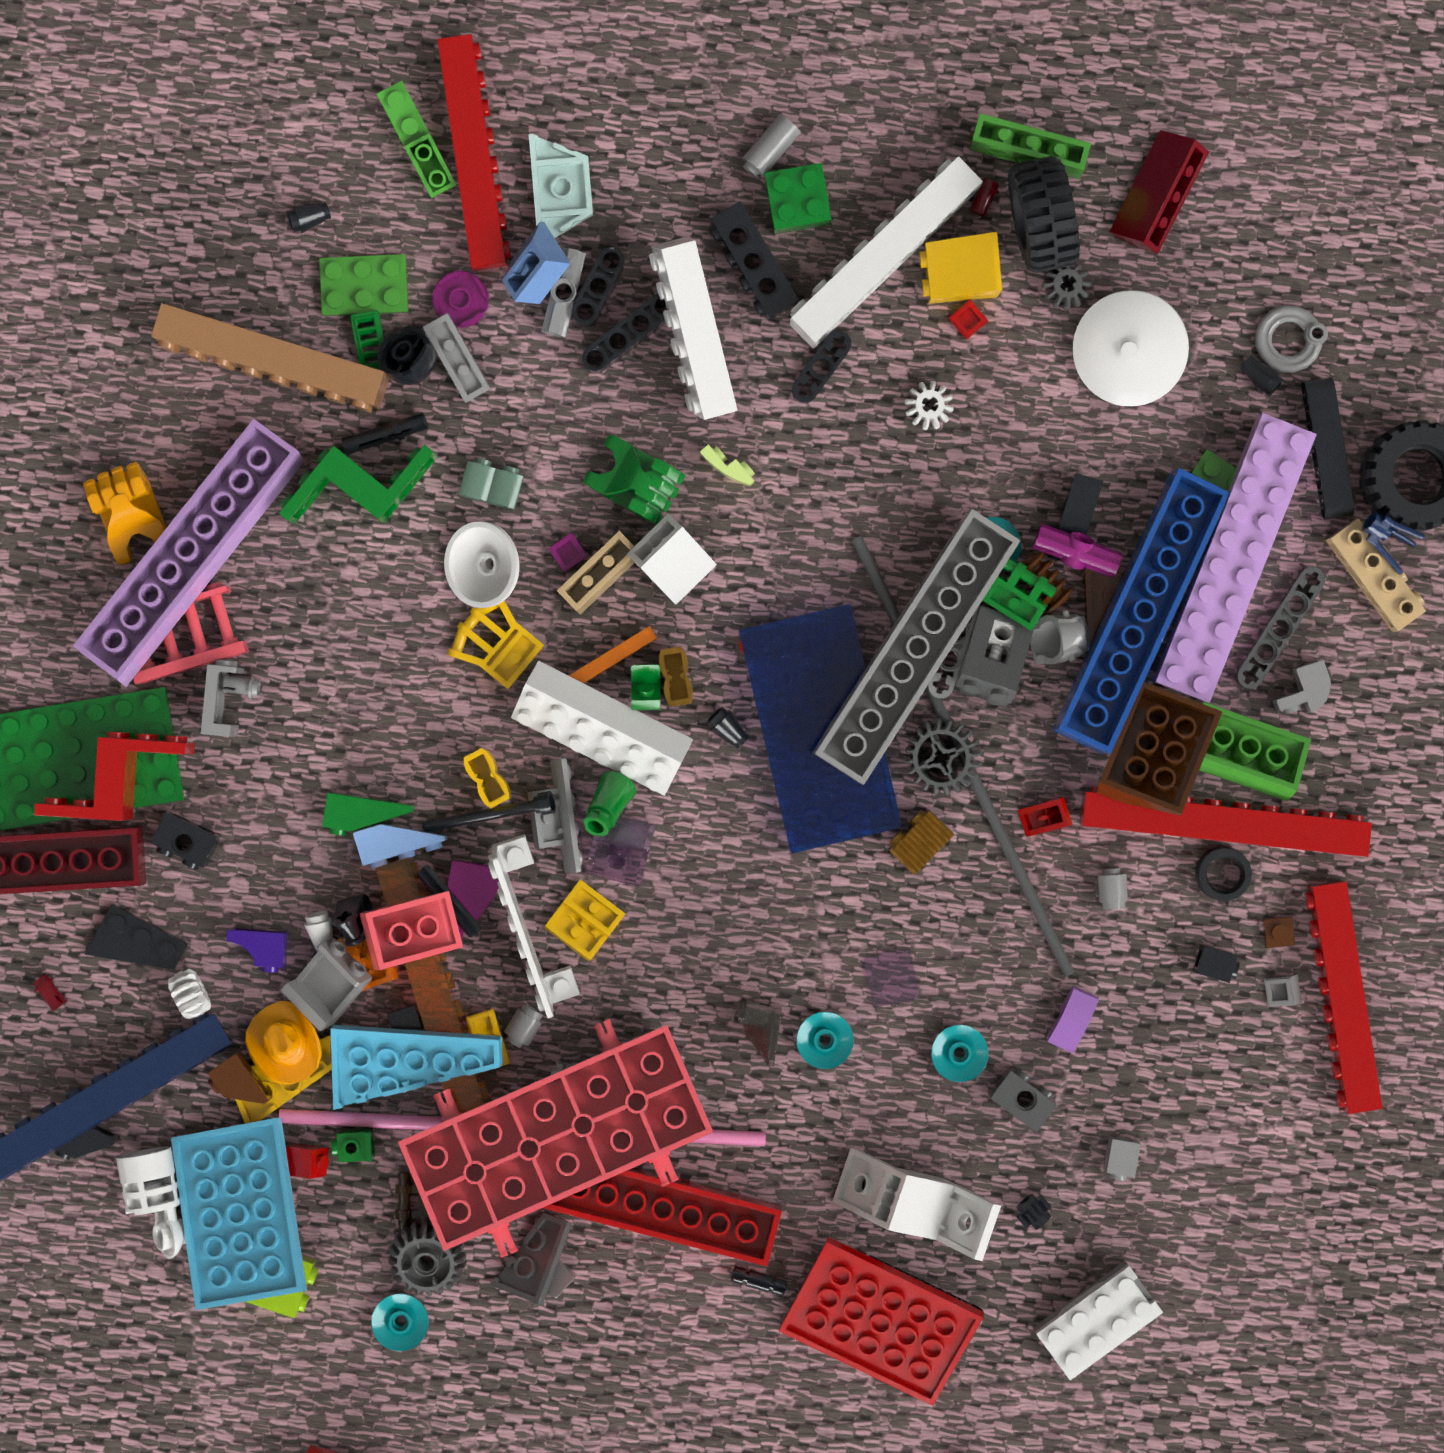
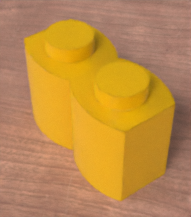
M480 748L464 757L465 769L468 775L477 782L479 796L489 808H493L511 798L509 784L498 773L496 760L490 751L486 748Z

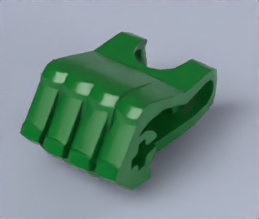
M609 434L603 444L613 451L616 463L614 469L599 475L592 471H587L582 482L635 515L657 525L663 516L659 513L660 510L668 511L672 502L667 500V498L674 499L677 496L679 488L675 487V484L680 485L684 481L685 474L658 458L654 459L634 448L628 442Z

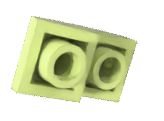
M707 445L700 451V455L724 476L746 486H751L754 483L752 476L755 473L745 461L740 464L735 459L726 466L724 462L728 459L717 446L712 449Z

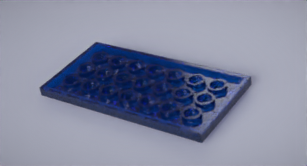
M851 604L738 630L790 854L902 828L885 753L864 785L812 753L866 669Z

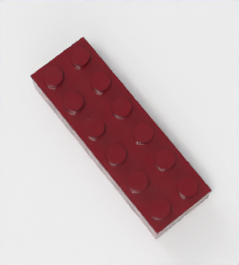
M143 827L0 836V894L129 887L146 884Z

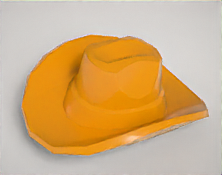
M279 1001L266 1006L253 1017L245 1032V1043L251 1059L261 1073L273 1082L292 1085L306 1080L317 1070L322 1056L317 1032L308 1018L291 1001Z

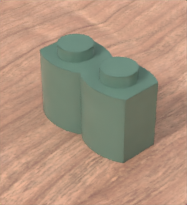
M475 458L474 462L468 461L459 496L515 511L524 479L522 475H518L519 469L503 465L502 470L491 467L492 462L481 458Z

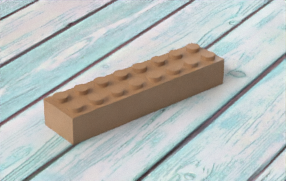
M163 303L160 305L151 335L152 338L158 341L157 346L162 347L166 351L179 354L180 350L186 351L185 354L189 355L192 359L207 363L208 358L213 359V363L218 364L217 366L234 371L236 366L241 368V372H244L245 375L257 379H262L263 375L269 376L268 380L273 381L272 383L289 388L290 383L295 384L300 392L312 396H317V393L321 392L324 393V397L327 400L344 405L345 400L352 402L351 405L355 406V409L371 413L372 409L380 411L390 379L384 371Z

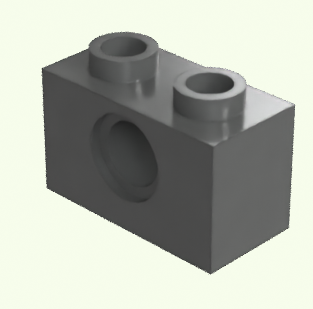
M1008 1068L988 1096L1037 1133L1057 1106L1051 1100L1054 1094L1042 1085L1037 1089L1028 1083L1031 1077L1019 1068L1015 1072ZM1024 1090L1030 1091L1032 1096L1030 1102L1025 1105L1018 1104L1017 1095Z

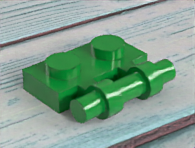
M1009 558L1003 568L1012 573L1007 580L998 575L983 601L1032 631L1048 606L1038 599L1041 593L1052 598L1058 588L1048 583L1049 579L1046 577H1039L1027 570L1025 564L1021 562L1016 563ZM1020 579L1034 587L1031 593L1016 585Z

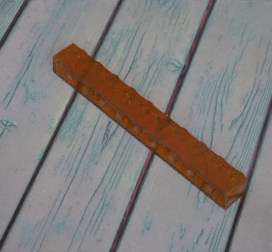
M405 858L375 868L387 906L428 896L426 889L421 890L418 883L419 878L416 874L420 868L417 861L412 863L411 858ZM446 952L405 963L425 1031L470 1034L468 1026H462L460 1016L464 1015L460 999L454 1000L451 990L456 988L451 971L446 972L443 961L447 960ZM477 1073L468 1076L462 1075L451 1078L449 1081L441 1082L443 1091L450 1088L459 1113H465L486 1104L485 1099L490 1098L485 1081L480 1083Z

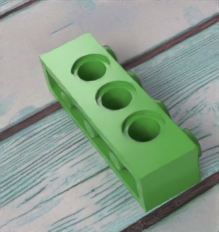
M980 113L969 150L1015 163L1054 156L1061 160L1068 177L1080 180L1085 169L1091 143Z

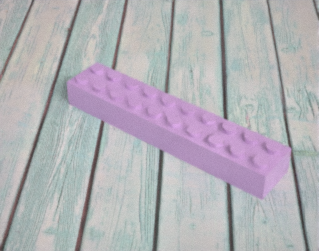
M1265 413L1257 415L1234 472L1231 485L1227 490L1230 492V495L1199 560L1152 682L1202 702L1210 703L1317 434Z
M253 419L86 628L73 647L127 687L305 462L299 451Z

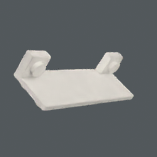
M523 834L493 844L492 854L488 855V865L493 879H499L497 883L501 903L503 906L508 905L509 907L507 908V919L512 933L516 931L518 933L516 935L518 941L516 944L521 959L527 958L525 961L527 966L526 974L530 985L536 984L535 999L539 1011H545L547 1018L554 1017L553 1003L580 995L571 965L543 974L508 875L510 871L534 864L526 836Z

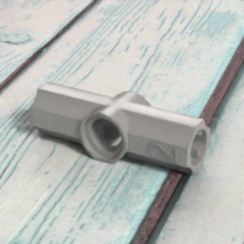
M562 247V251L571 264L551 289L541 332L566 338L587 254L579 250ZM561 286H568L572 290L571 296L566 300H561L556 296V291Z

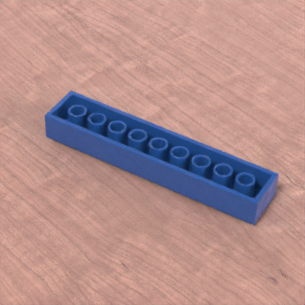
M1181 468L1170 472L1091 643L1090 650L1085 656L1052 728L1053 731L1101 754H1111L1230 492Z

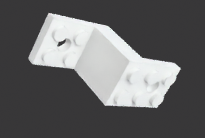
M850 1148L832 1201L887 1230L934 1239L980 1261H983L1001 1208L1000 1205L944 1178L896 1168L855 1148ZM866 1179V1187L863 1190L862 1182ZM970 1216L971 1224L970 1227L967 1229L966 1221Z

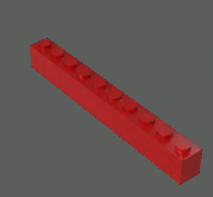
M1091 786L1090 792L1083 791L1079 823L1081 826L1369 857L1372 823L1364 822V816L1347 814L1346 820L1335 819L1336 813L1318 811L1317 817L1308 816L1305 809L1290 808L1289 813H1280L1277 806L1261 805V810L1250 809L1249 803L1233 802V807L1221 806L1222 800L1204 799V804L1193 803V797H1188L1180 816L1119 802L1097 793L1098 787Z

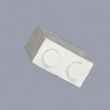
M669 514L627 553L638 567L675 604L686 596L717 565Z

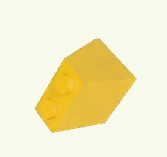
M997 232L927 242L924 245V251H919L920 268H926L927 278L922 280L923 297H928L929 304L997 298L1002 291Z

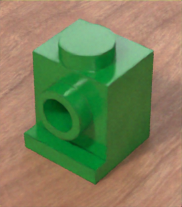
M373 1129L339 1131L336 1134L337 1139H332V1155L338 1156V1163L369 1162L375 1158ZM348 1143H354L357 1146V1150L349 1152L347 1150Z

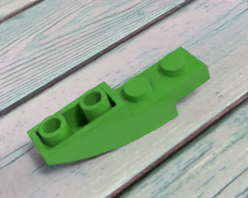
M403 81L377 93L430 197L433 198L456 186Z

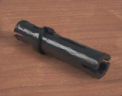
M424 412L401 420L399 418L392 419L391 423L343 437L341 441L344 451L348 456L396 439L399 441L405 440V436L429 430V426Z

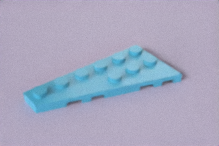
M333 1025L331 1028L333 1110L343 1108V1106L352 1103L359 1104L367 1102L368 1099L380 1096L386 1097L425 1087L427 1084L438 1081L441 1083L449 1081L454 1077L468 1076L500 1068L503 1064L502 1036Z

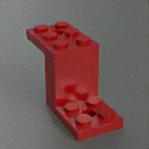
M107 732V737H98L94 799L73 800V804L68 803V798L64 797L44 798L43 803H35L34 815L115 821L133 819L137 752L195 754V743L187 742L188 736H165L164 741L159 740L158 734H136V739L130 738V733Z

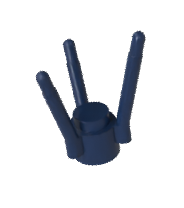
M1375 511L1367 517L1362 526V530L1368 534L1366 540L1373 544L1391 567L1401 575L1403 570L1382 546L1379 539L1384 541L1390 535H1393L1404 543L1415 547L1416 542L1393 528L1419 539H1424L1425 535L1394 521L1387 515L1383 517Z

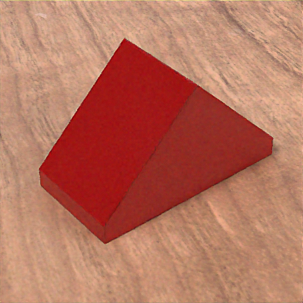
M1061 796L1018 810L1026 837L1073 825L1065 799Z

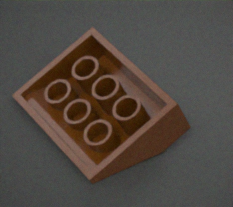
M1143 682L1099 781L1097 793L1125 804L1181 816L1222 711Z

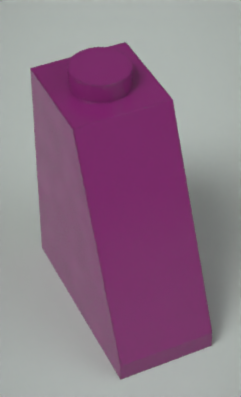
M454 859L452 860L447 887L474 919L478 921L497 894L499 889L497 882H499V879H493L489 865ZM458 925L460 936L463 937L465 932Z

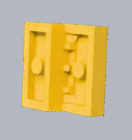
M580 879L544 926V929L590 962L625 916V913Z

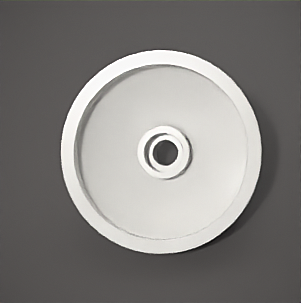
M472 522L462 526L451 537L446 548L444 558L446 578L454 594L467 605L476 608H488L502 603L514 590L519 576V557L514 542L501 527L490 522Z

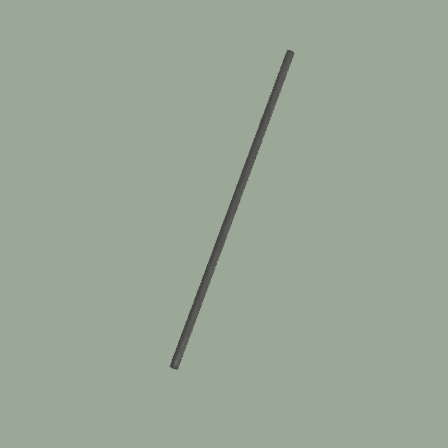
M859 536L851 541L892 625H894L900 613L863 537ZM926 687L925 692L937 717L942 718L944 726H946L948 719L951 717L942 699L932 697ZM947 735L951 746L961 744L954 737ZM965 752L957 756L963 769L966 762ZM967 775L971 781V787L1064 977L1075 973L979 775L976 778Z

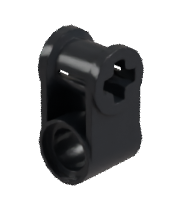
M366 894L340 900L336 903V911L332 922L336 928L340 929L346 946L358 945L366 939L359 914L373 910L370 898Z

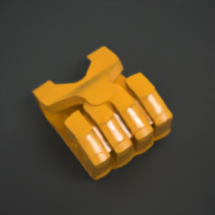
M137 462L128 464L126 466L127 471L122 466L113 468L111 470L112 477L108 471L102 472L97 475L98 482L95 479H89L83 483L91 510L95 514H100L107 533L109 548L116 562L121 566L129 564L132 559L129 548V541L132 535L142 534L151 538L155 543L167 528L150 481Z

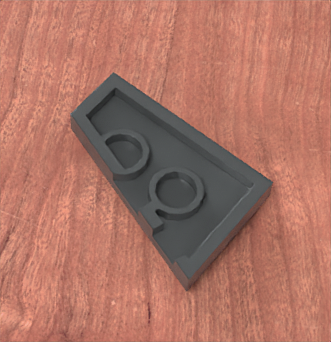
M543 1212L523 1239L524 1243L514 1256L511 1255L505 1263L507 1266L498 1277L493 1279L490 1285L536 1304L543 1305L572 1223Z

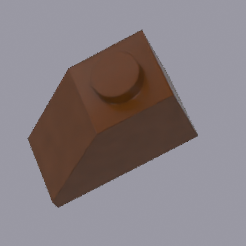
M241 1051L207 1073L210 1077L208 1082L211 1088L217 1094L221 1092L223 1097L265 1104L273 1098Z

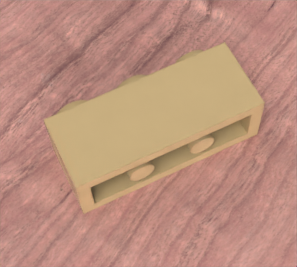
M618 531L557 592L581 615L635 563L627 555L635 546Z

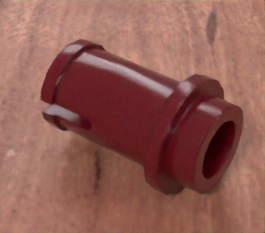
M984 178L969 210L982 217H986L995 194H999L998 188L1000 185Z
M45 974L32 984L36 988L33 991L39 992L53 1012L68 1000L64 998L52 982L54 978H49Z

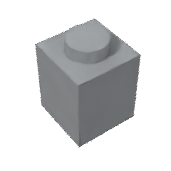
M1109 1135L1103 1167L1106 1173H1110L1109 1178L1126 1181L1127 1177L1135 1178L1141 1146L1137 1140Z

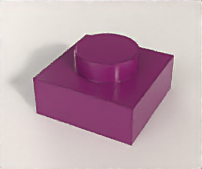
M572 532L548 548L564 573L588 557Z

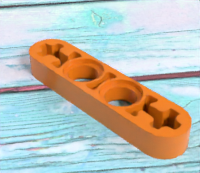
M651 626L569 676L585 684L598 674L619 663L622 659L629 657L655 641L657 636Z

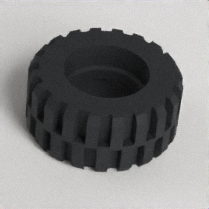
M1054 156L1015 163L1008 171V190L1015 233L1026 268L1031 272L1038 273L1074 265L1080 257V238L1072 190L1063 163Z
M1428 420L1402 423L1379 435L1373 441L1372 447H1369L1364 454L1366 459L1364 463H1361L1359 471L1363 473V479L1359 480L1360 489L1364 488L1365 490L1364 502L1366 505L1370 504L1373 510L1371 513L1376 511L1383 517L1387 515L1394 521L1418 532L1441 527L1444 524V425L1438 422L1428 423ZM1409 450L1428 452L1436 459L1441 468L1442 484L1440 491L1428 502H1409L1399 494L1394 485V464L1400 455Z

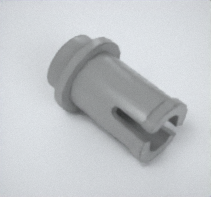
M225 675L223 693L248 695L252 699L253 696H259L261 681L260 679H255V676L243 678Z

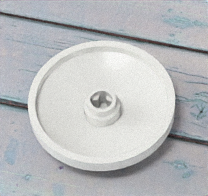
M1139 290L1115 292L1097 301L1080 320L1073 340V358L1081 380L1096 396L1121 406L1144 405L1164 396L1182 376L1189 355L1187 330L1177 311L1162 298Z

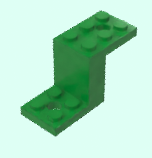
M426 445L421 449L416 447L407 458V461L410 462L404 471L400 469L396 471L389 480L391 487L387 489L335 446L331 450L326 448L316 461L319 464L314 471L308 470L299 480L298 484L301 487L294 495L289 493L282 501L280 507L283 509L279 514L287 521L296 524L329 482L332 481L377 519L385 523L436 461L438 456Z

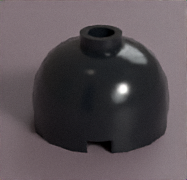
M414 326L403 327L405 331L396 334L394 331L388 335L377 352V358L380 360V365H378L380 370L384 371L387 377L397 384L413 385L427 378L436 364V350L430 338L423 330Z

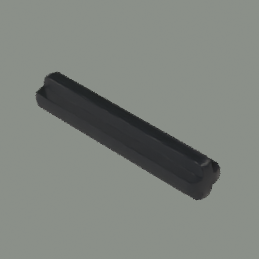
M425 865L417 872V877L432 894L449 891L457 924L468 937H473L481 930L480 924L429 865Z

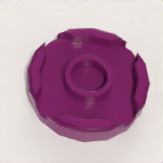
M458 270L450 272L438 280L434 287L432 305L436 315L440 318L449 313L457 328H467L477 324L488 310L489 294L486 285L474 274Z

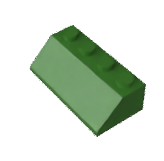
M1202 702L1201 704L1222 711V715L1199 771L1288 801L1298 791L1311 739Z

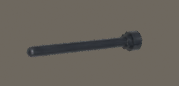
M546 791L538 793L530 801L425 821L422 828L425 832H433L534 811L536 814L541 813L544 816L554 814L556 804L553 793Z

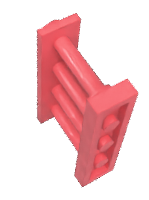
M221 582L207 585L205 592H201L185 612L196 648L193 650L194 655L183 658V654H179L174 634L171 630L163 640L168 655L166 658L167 663L156 666L155 662H152L151 658H149L133 678L136 685L215 663L216 659L225 660L249 652L247 642L238 641V638L234 637L222 598L223 594L231 592L230 586H222ZM211 598L223 641H221L222 647L212 650L210 645H206L194 604Z

